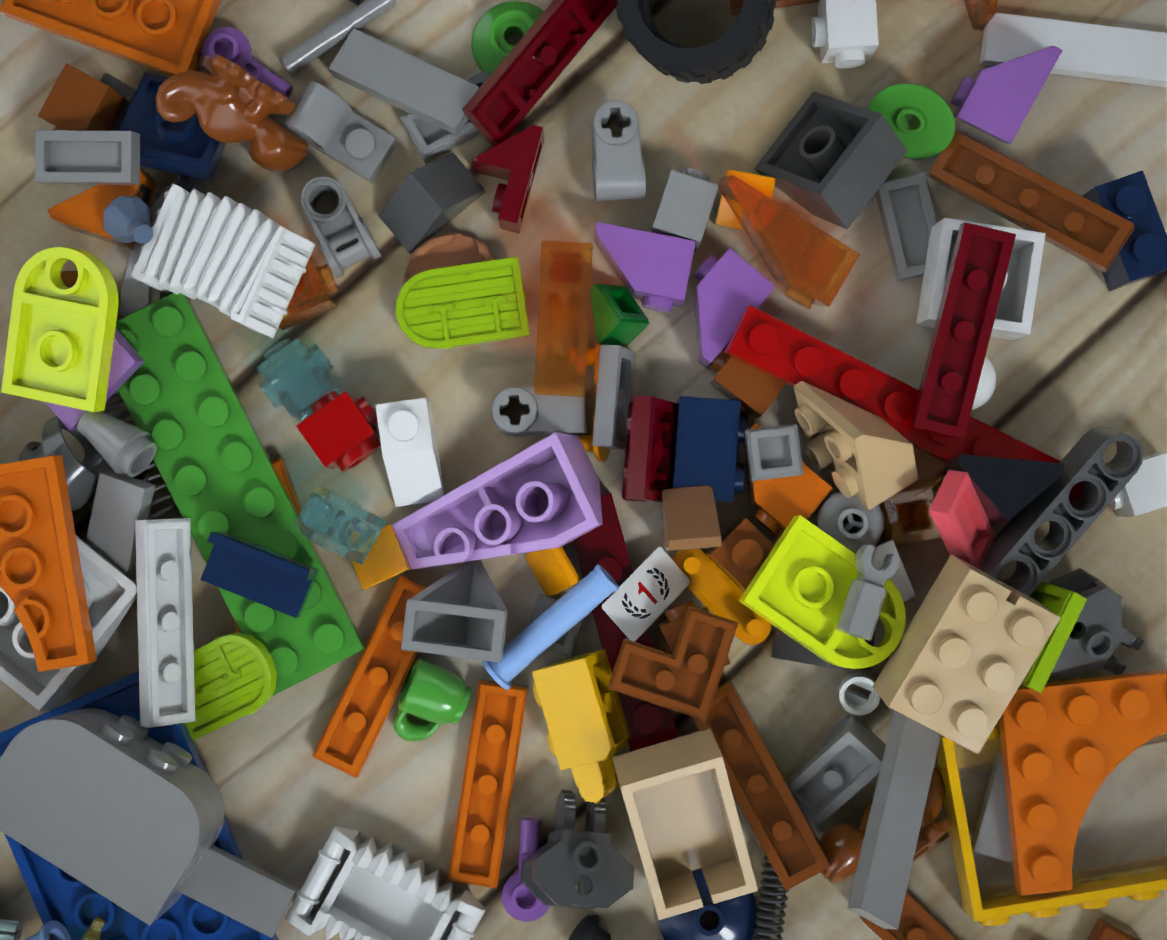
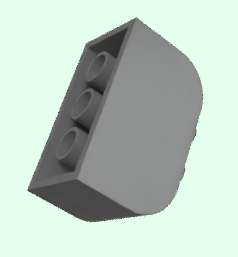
M81 708L26 727L13 738L0 758V831L149 926L152 925L180 899L182 890L208 849L214 845L220 835L224 823L225 807L217 784L206 772L190 762L192 760L190 753L176 744L166 742L162 745L147 735L149 728L140 726L139 720L128 715H122L120 718L103 709Z

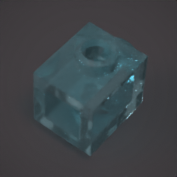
M298 338L292 343L289 339H285L275 344L264 354L266 361L257 367L265 379L259 386L275 408L284 405L291 417L298 420H303L313 412L311 406L332 391H336L338 394L341 392L327 373L334 367L317 344L309 348L307 344Z
M316 484L292 528L322 548L362 565L386 520L357 502Z

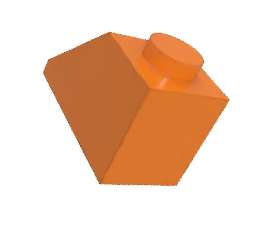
M754 423L748 428V430L758 429L762 427L759 426L757 423ZM745 443L749 501L751 505L759 510L753 517L775 536L781 530L784 532L794 516L801 515L808 519L832 491L833 488L803 462V475L750 482Z

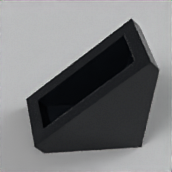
M959 454L947 461L946 471L968 472L988 520L993 527L1008 522L1064 474V464Z

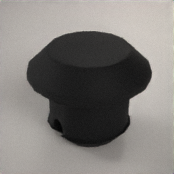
M595 914L585 916L575 927L569 940H611V934H608L598 926L600 920L599 916Z

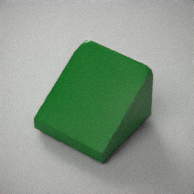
M595 283L590 288L595 335L599 345L628 346L650 324L648 318L626 286Z

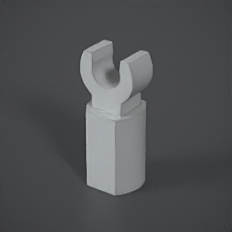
M869 544L862 545L856 553L855 566L859 574L857 579H852L836 630L871 641L887 590L883 588L885 581L893 577L898 571L900 558L896 554H886L883 566L877 570L871 563V556L875 546Z

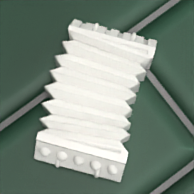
M172 184L170 190L164 193L165 201L162 208L156 211L157 219L154 226H151L153 237L148 243L140 246L141 254L138 261L132 264L133 272L130 277L165 294L173 292L175 294L181 293L193 300L198 298L218 308L220 312L230 316L232 320L267 337L274 338L283 316L287 315L286 309L302 274L307 271L305 267L315 244L282 227L259 210H252L243 203L238 204L228 196L220 199L211 192L204 195L196 189L189 193L182 187Z
M335 826L324 847L319 849V856L301 889L296 891L297 896L285 917L289 923L308 936L325 928L326 940H329L337 933H339L340 940H350L353 937L354 940H470V938L475 936L474 931L486 908L466 889L453 895L452 881L439 886V869L425 876L424 858L409 864L407 850L393 856L392 842L377 850L374 836L361 844L360 831Z

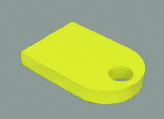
M53 247L36 253L23 265L14 286L1 393L90 412L105 411L119 297L113 275L98 257L78 248ZM68 260H71L78 270L77 281L71 288H68L61 278V269Z
M796 515L792 518L739 599V602L822 660L843 668H868L884 661L900 643L906 623V612L902 596L895 584L890 579H887L883 587L887 590L879 614V619L885 628L882 641L875 646H871L864 639L836 630L852 579H857L859 574L855 566L856 554L801 515Z

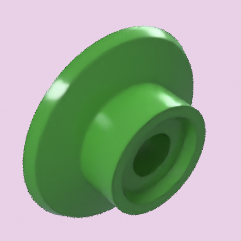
M507 1L487 10L478 20L471 41L472 54L481 71L487 70L488 74L491 75L515 47L509 45L506 39L513 34L523 37L544 11L533 4L523 1Z
M912 83L896 84L876 94L868 106L869 110L881 113L907 149V153L903 156L904 158L925 159L935 156L945 150L954 137L955 119L949 105L937 92L928 86Z

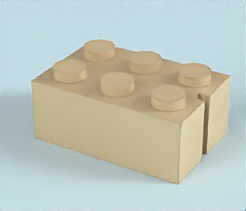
M951 554L903 634L900 643L874 683L873 688L889 708L979 754L1061 618L1037 600L1000 580L997 581L991 575Z
M711 728L612 757L658 920L703 907L692 871L700 868L702 869L713 904L758 891L723 756Z

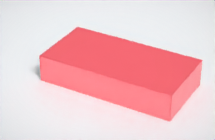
M948 470L928 511L949 555L952 554L980 569L996 535L968 472Z

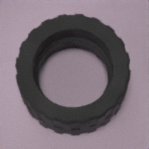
M617 0L616 12L628 41L659 72L666 76L675 77L677 81L706 84L712 83V81L722 78L724 80L733 76V73L742 67L744 69L748 66L758 51L761 52L767 42L766 38L769 30H772L773 11L774 7H776V1L743 0V6L737 20L723 36L709 44L693 48L677 46L666 40L659 33L651 15L652 0Z

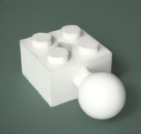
M943 218L931 227L916 325L935 327L961 223L966 222L1016 234L990 337L1015 340L1030 335L1046 233ZM986 356L972 410L984 405L992 396L996 386L995 369Z

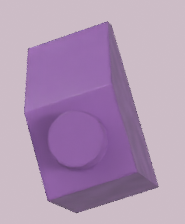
M1050 46L977 71L973 79L964 76L950 102L957 106L953 114L954 118L1003 143L1011 144L1063 50L1056 46Z
M601 222L596 223L595 243L633 298L643 300V308L658 312H671L672 306L682 307L696 241Z
M731 248L721 258L713 253L694 275L701 281L694 291L699 363L706 369L729 343L745 307L751 305L758 309L776 287Z

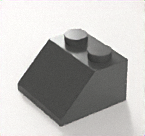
M813 91L754 169L762 176L775 178V187L812 215L848 230L907 153V149L881 113Z

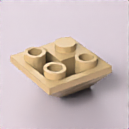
M803 381L793 386L798 408L795 409V416L799 425L804 430L806 444L803 445L804 454L816 470L824 469L833 478L835 485L845 497L850 498L856 495L861 504L869 511L918 480L913 444L881 417Z

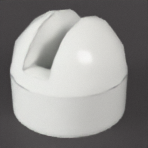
M853 672L843 678L838 688L840 703L847 712L853 715H866L875 710L879 704L880 696L873 688L876 682L874 678L863 672ZM855 684L871 691V693L867 697L856 690L848 688V686Z

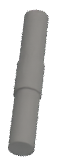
M365 0L320 29L319 32L279 59L290 75H292L329 49L346 40L353 28L359 30L395 6L396 3L394 0Z

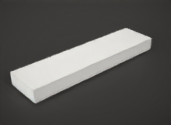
M989 12L985 17L980 65L991 67L1050 46H1056L1063 51L1050 74L1167 88V33Z
M190 518L135 520L140 726L152 728L195 721Z

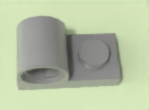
M310 81L295 104V110L284 121V125L302 137L308 145L372 184L398 144L396 138L353 112L351 107L342 98L317 82Z
M849 714L840 720L824 738L818 753L787 780L806 817L816 827L829 818L880 772L886 744L853 714Z

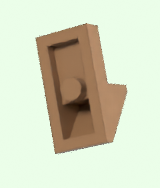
M711 486L663 490L662 504L665 530H662L664 550L675 551L722 546L715 499Z

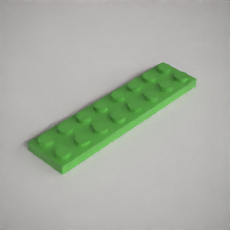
M172 293L116 322L117 330L145 361L118 391L136 426L149 432L151 441L156 444L157 451L153 460L182 517L190 518V533L205 563L207 564L215 545L207 542L210 533L227 532L319 569L302 613L298 618L218 587L240 632L255 637L264 644L271 654L277 671L276 689L273 696L365 649L366 646L189 297L181 293Z

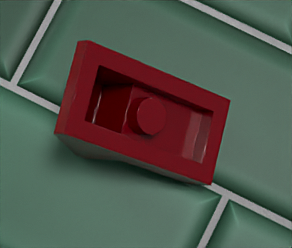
M532 125L472 160L476 172L508 181L507 185L498 184L493 200L492 212L499 214L498 222L500 229L520 233L544 144L543 127Z

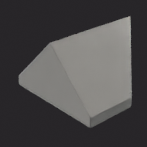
M481 560L465 562L412 598L407 599L401 650L502 662L508 610Z

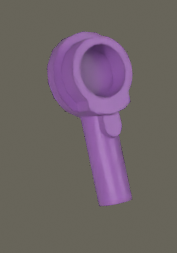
M221 27L213 30L205 38L202 45L203 60L206 55L214 58L216 54H219L242 67L260 82L289 98L293 86L254 60L249 40L241 31L232 27Z
M533 817L521 818L518 869L507 879L502 891V902L507 913L516 920L524 922L537 920L550 907L549 905H543L521 883L522 861L537 851L540 845L541 819Z

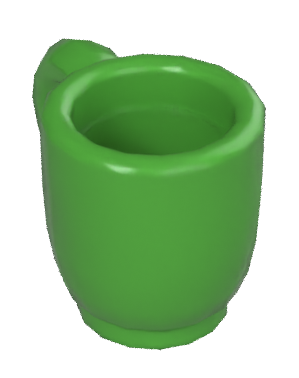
M418 659L410 670L399 696V710L393 719V728L397 735L405 741H422L431 737L441 724L452 723L456 725L468 704L471 687L466 686L465 682L453 672L425 659ZM407 713L430 723L417 724L407 719Z

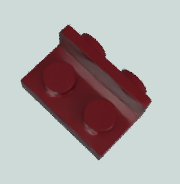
M633 396V401L629 404V415L627 418V442L622 498L624 500L662 503L663 490L672 488L678 403L653 396Z

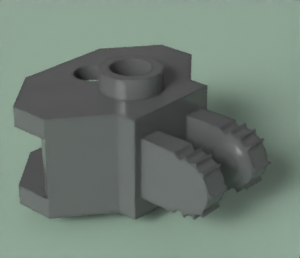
M1081 568L1052 580L1049 584L1074 591L1085 597L1087 601L1051 675L1064 681L1091 668L1099 672L1104 668L1116 675L1122 674L1126 666L1118 657L1113 655L1117 646L1121 643L1128 648L1139 650L1145 642L1122 625V596Z
M561 790L558 795L555 831L548 832V843L524 859L521 867V883L543 905L590 909L608 908L633 889L634 866L611 845L612 834L605 833V797L596 804L594 802H587L585 831L574 830L575 794L573 791ZM575 881H577V883H578V889H577V890H576V888H575Z

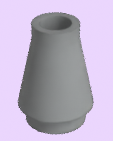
M87 411L78 422L77 431L87 438L117 474L125 473L129 477L139 475L149 466L156 454L157 446L151 441L149 432L110 416L103 411Z

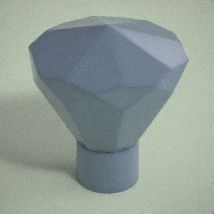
M118 196L104 209L103 229L115 241L123 243L136 241L139 244H146L152 239L153 230L150 227L152 223L151 210L138 196Z

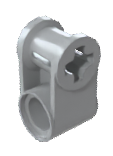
M612 100L605 102L598 108L592 126V174L595 201L645 198V166L643 154L641 153L637 113L631 105L624 101ZM617 119L618 126L623 128L621 137H612L611 129L607 128L608 120Z
M320 176L313 178L305 185L301 193L303 210L318 237L317 242L337 279L344 276V269L370 256L373 259L382 256L366 223L359 216L349 195L338 181L331 177ZM327 192L338 194L339 204L336 210L326 215L316 212L315 204L319 196Z
M563 382L504 389L493 401L492 417L494 424L501 432L512 436L541 434L543 436H550L555 432L571 435L587 434L585 383ZM512 399L518 400L520 408H528L529 414L521 416L520 424L511 425L508 416L500 415V410L507 409L509 400Z

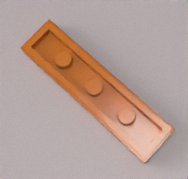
M400 575L312 757L355 778L359 777L419 652L401 650L407 599L426 589V586Z
M482 679L478 681L447 881L490 888L498 887L528 686L512 684V687L506 690L495 681Z

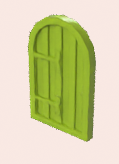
M518 256L426 270L410 278L402 286L396 299L395 315L400 329L413 343L426 349L448 350L454 347L530 336L525 304L526 294L523 291Z
M235 632L222 637L218 636L212 642L194 650L195 721L185 723L193 741L246 715L254 714L271 700L277 681L275 664L264 644L252 635Z

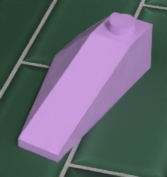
M555 432L394 523L392 527L411 570L560 548L603 524L600 482L579 436Z

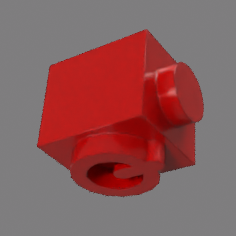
M332 391L320 398L311 406L314 413L296 426L324 467L329 469L338 467L342 473L362 463L381 446L378 440L380 437L379 431L374 425L378 422L376 411L364 396L356 400L347 391L340 395L336 391Z

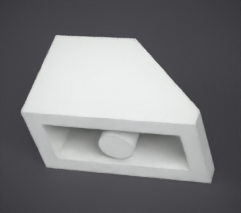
M419 398L375 405L382 456L395 507L429 503L444 496L432 402L427 398Z

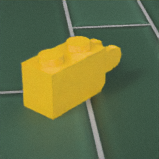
M605 649L555 661L532 671L534 679L533 693L537 704L543 709L548 727L547 741L552 754L556 756L560 770L571 768L576 787H579L578 793L581 794V798H584L585 802H594L595 804L620 787L612 757L616 756L615 753L625 747L630 738L618 692L608 689L612 671Z

